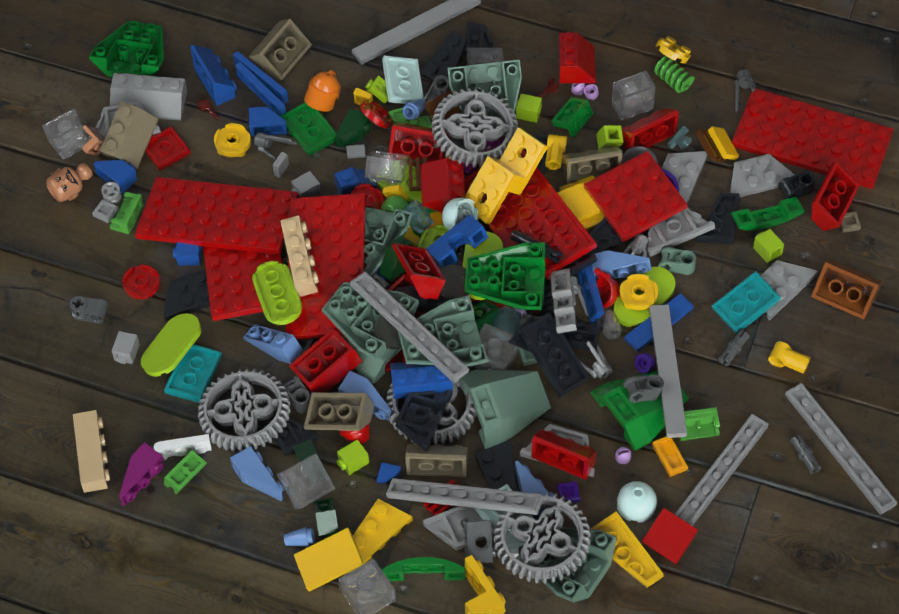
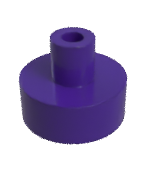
M649 353L638 355L635 359L636 369L640 373L651 372L655 367L654 357Z

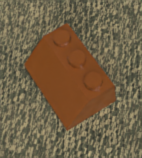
M829 259L823 266L811 297L864 320L883 281Z

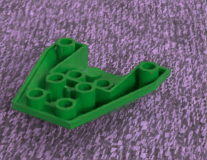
M127 21L97 44L92 50L89 59L107 77L113 78L114 73L151 76L159 70L164 61L162 26L153 23Z
M526 242L467 258L465 293L521 310H542L546 272L545 243Z
M658 371L637 375V377L658 375ZM627 378L606 382L590 391V394L602 408L606 405L624 428V438L634 451L651 443L665 427L661 393L657 400L632 403L628 398V390L623 385ZM681 388L684 405L689 400V397Z

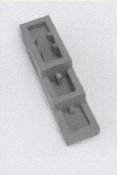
M570 268L551 272V288L557 334L575 331L577 327Z

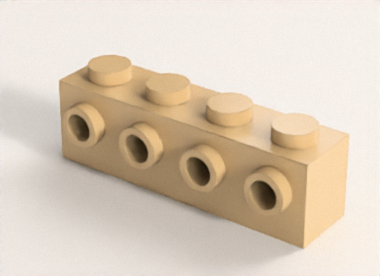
M299 215L280 220L295 289L300 297L318 292L317 283H319L317 272H314L313 269L315 260L309 251L312 247L309 238H306V233L308 232L306 222H302Z
M96 410L73 414L80 482L83 492L108 489L107 481L110 480L109 469H105L108 457L107 452H103V446H106L105 435L101 434L100 430L104 428L103 419L98 417Z

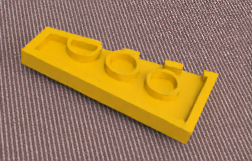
M377 499L353 535L363 563L368 562L376 551L381 550L386 545L388 540L393 536L395 537L406 524L408 525L413 521V517ZM360 566V567H358V568H356V569L350 571L349 573L353 575V574L356 573L362 566Z
M617 511L591 528L616 536L617 540L612 560L646 588L664 577L662 571Z

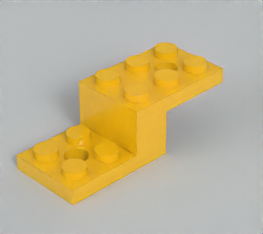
M517 128L500 160L487 156L465 195V198L475 202L473 205L478 210V218L487 224H491L508 192L521 195L548 146L525 130ZM523 149H526L527 154L522 158L521 152ZM486 193L487 200L482 203V196Z
M472 555L466 557L465 577L478 596L465 603V614H504L506 612L504 596L501 592H496L494 589L495 584L490 576L486 577L481 562L475 560Z

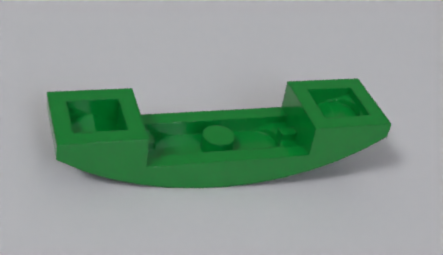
M792 197L780 200L779 205L752 212L747 208L732 212L731 216L741 230H760L790 221L803 214L805 210L798 198Z
M416 557L401 560L386 566L382 570L383 581H404V573H445V581L465 580V568L449 560L433 557Z

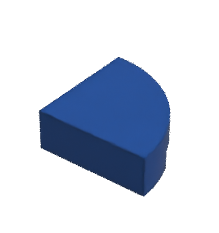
M382 463L377 483H387L392 478L398 477L401 472V466Z

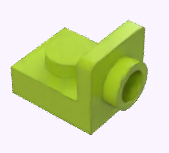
M379 75L374 80L370 79L365 85L366 92L372 93L385 104L388 101L385 80Z

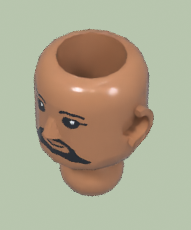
M86 163L78 165L76 170L71 167L58 168L47 178L46 185L51 195L58 202L71 201L82 190V181L90 179L93 174Z

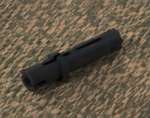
M517 229L512 232V235L516 237H510L511 241L518 244L526 242L541 243L519 232ZM545 243V257L555 263H559L561 258L558 256L563 257V253Z

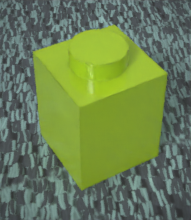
M521 94L515 108L516 119L537 123L542 109V98Z
M604 125L596 134L598 149L615 146L619 148L624 143L621 126Z
M769 229L756 235L753 248L768 264L782 255L784 243Z
M358 440L337 451V464L342 471L346 470L348 475L369 464L368 453Z

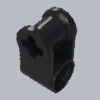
M803 171L782 179L778 183V188L784 192L785 199L809 195L814 190L815 175L810 171Z

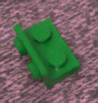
M570 97L551 122L554 127L567 129L570 136L575 137L593 115V111L588 100Z

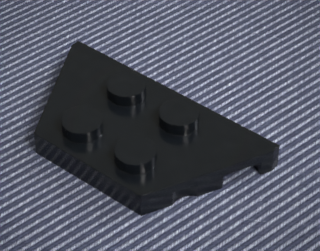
M206 269L170 281L164 310L165 321L177 315L210 306Z
M449 389L446 390V393L436 394L434 391L423 393L409 392L396 419L395 426L420 448L427 451L450 402L453 390Z

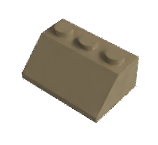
M289 18L279 21L248 58L267 75L282 81L312 44Z
M121 101L100 152L104 157L112 160H123L138 169L159 119L139 107Z
M617 146L562 155V168L566 183H572L592 175L596 178L622 164V150Z
M312 393L304 429L360 431L371 422L374 403L366 393Z
M416 443L407 445L405 455L407 475L467 478L468 447L435 444L429 446L427 451H424Z

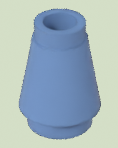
M421 98L406 103L402 110L404 117L409 120L416 119L425 109L424 103L426 101Z
M306 526L284 534L285 545L310 547L311 544H315L313 528Z

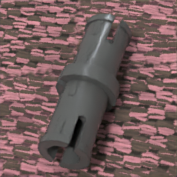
M739 330L735 338L728 342L726 350L718 358L719 362L724 364L726 361L724 366H729L733 358L740 354L742 346L750 338L749 334Z
M797 435L798 439L794 436L790 442L796 449L798 458L801 461L803 460L810 474H814V470L817 473L821 466L813 456V450L808 448L801 435Z

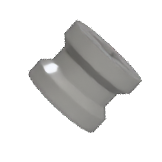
M108 182L102 186L101 192L104 200L114 205L121 201L122 195L117 183Z

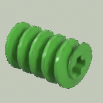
M664 56L656 64L654 73L664 80L666 84H669L677 93L686 91L694 82V76L689 77L690 73L688 71L684 72L685 69L683 67L679 68L680 65L678 63L674 64V60H668V57Z

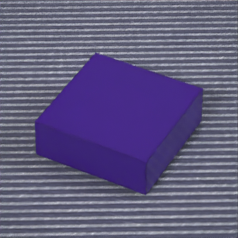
M577 481L557 484L559 499L564 496L565 502L569 500L572 503L580 502Z

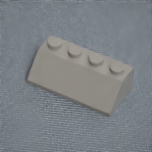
M114 73L110 87V106L119 105L121 101L125 103L140 101L145 110L158 119L181 121L187 96L185 79Z

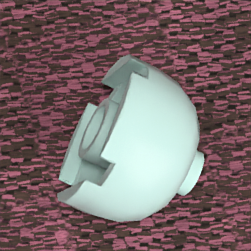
M454 198L450 200L442 212L445 228L449 231L470 214L478 220V210L473 205L475 202L469 198Z
M633 481L621 488L617 497V510L623 518L640 523L649 520L655 514L657 496L651 486L641 481Z

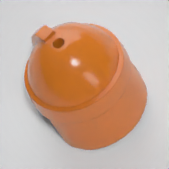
M332 70L329 72L324 71L311 78L304 97V101L308 106L323 112L333 109L336 97L339 99L341 90L336 73Z

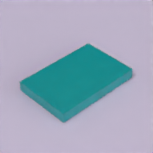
M755 271L714 303L712 309L737 335L739 330L745 329L778 303L781 297Z
M193 344L179 364L173 369L164 389L165 394L200 403V400L203 399V393H206V388L209 387L222 358V352Z

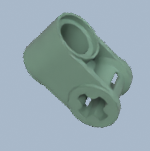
M671 247L662 249V260L659 262L658 267L684 275H690L695 271L696 256L692 251Z

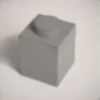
M310 171L291 181V191L298 192L299 198L316 197L321 194L320 183Z
M118 332L112 348L115 361L122 364H133L140 345L136 334Z

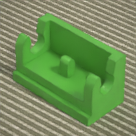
M125 192L123 203L116 217L110 221V229L130 234L144 203L141 194Z
M717 407L684 412L687 437H680V441L719 436L720 422Z
M191 450L164 477V485L167 488L171 486L174 489V493L178 494L207 463Z

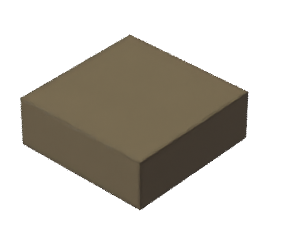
M856 211L845 214L840 224L842 233L861 229Z

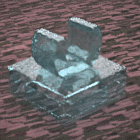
M683 126L667 145L673 149L678 144L684 150L692 142L689 137L685 136L689 129Z

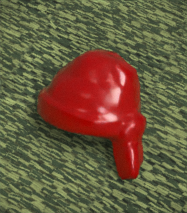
M597 267L594 273L599 277L596 283L603 309L616 302L619 297L620 288L619 283L612 279L609 273H605Z
M370 423L360 431L339 430V433L352 443L358 440L362 445L370 438Z

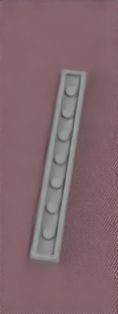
M448 0L352 49V54L363 65L480 5L481 0Z
M366 271L350 282L351 286L453 383L469 372V368Z
M669 305L649 306L658 376L664 380L661 400L666 437H687Z
M800 383L786 391L785 396L877 512L881 515L897 506L898 502L805 386Z
M751 414L674 515L693 526L768 428L769 424Z
M392 478L386 492L387 497L391 499L533 515L538 514L543 501L542 494Z

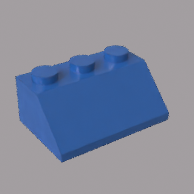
M191 45L190 50L194 69L215 105L218 106L236 98L235 90H237L235 82L228 78V71L225 67L222 68L219 56L215 55L212 49Z
M406 362L390 363L394 399L407 398L409 392L423 393L434 391L436 394L446 393V390L449 389L453 390L452 381L435 365L406 364Z

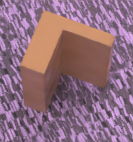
M84 125L83 129L92 138L82 149L87 154L98 156L101 153L100 149L105 137L95 127Z

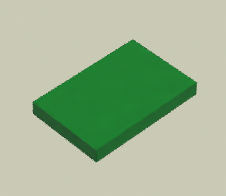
M306 102L280 116L286 120L287 130L308 156L336 142L335 135L337 132L318 110L311 108Z

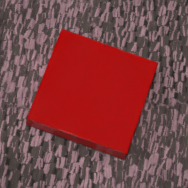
M170 126L161 131V133L151 137L145 153L158 170L161 171L190 155L191 151L173 127Z
M663 508L642 540V543L677 565L699 530Z

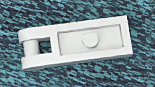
M209 434L159 441L154 445V450L163 456L164 461L171 456H185L191 450L199 454L212 450Z

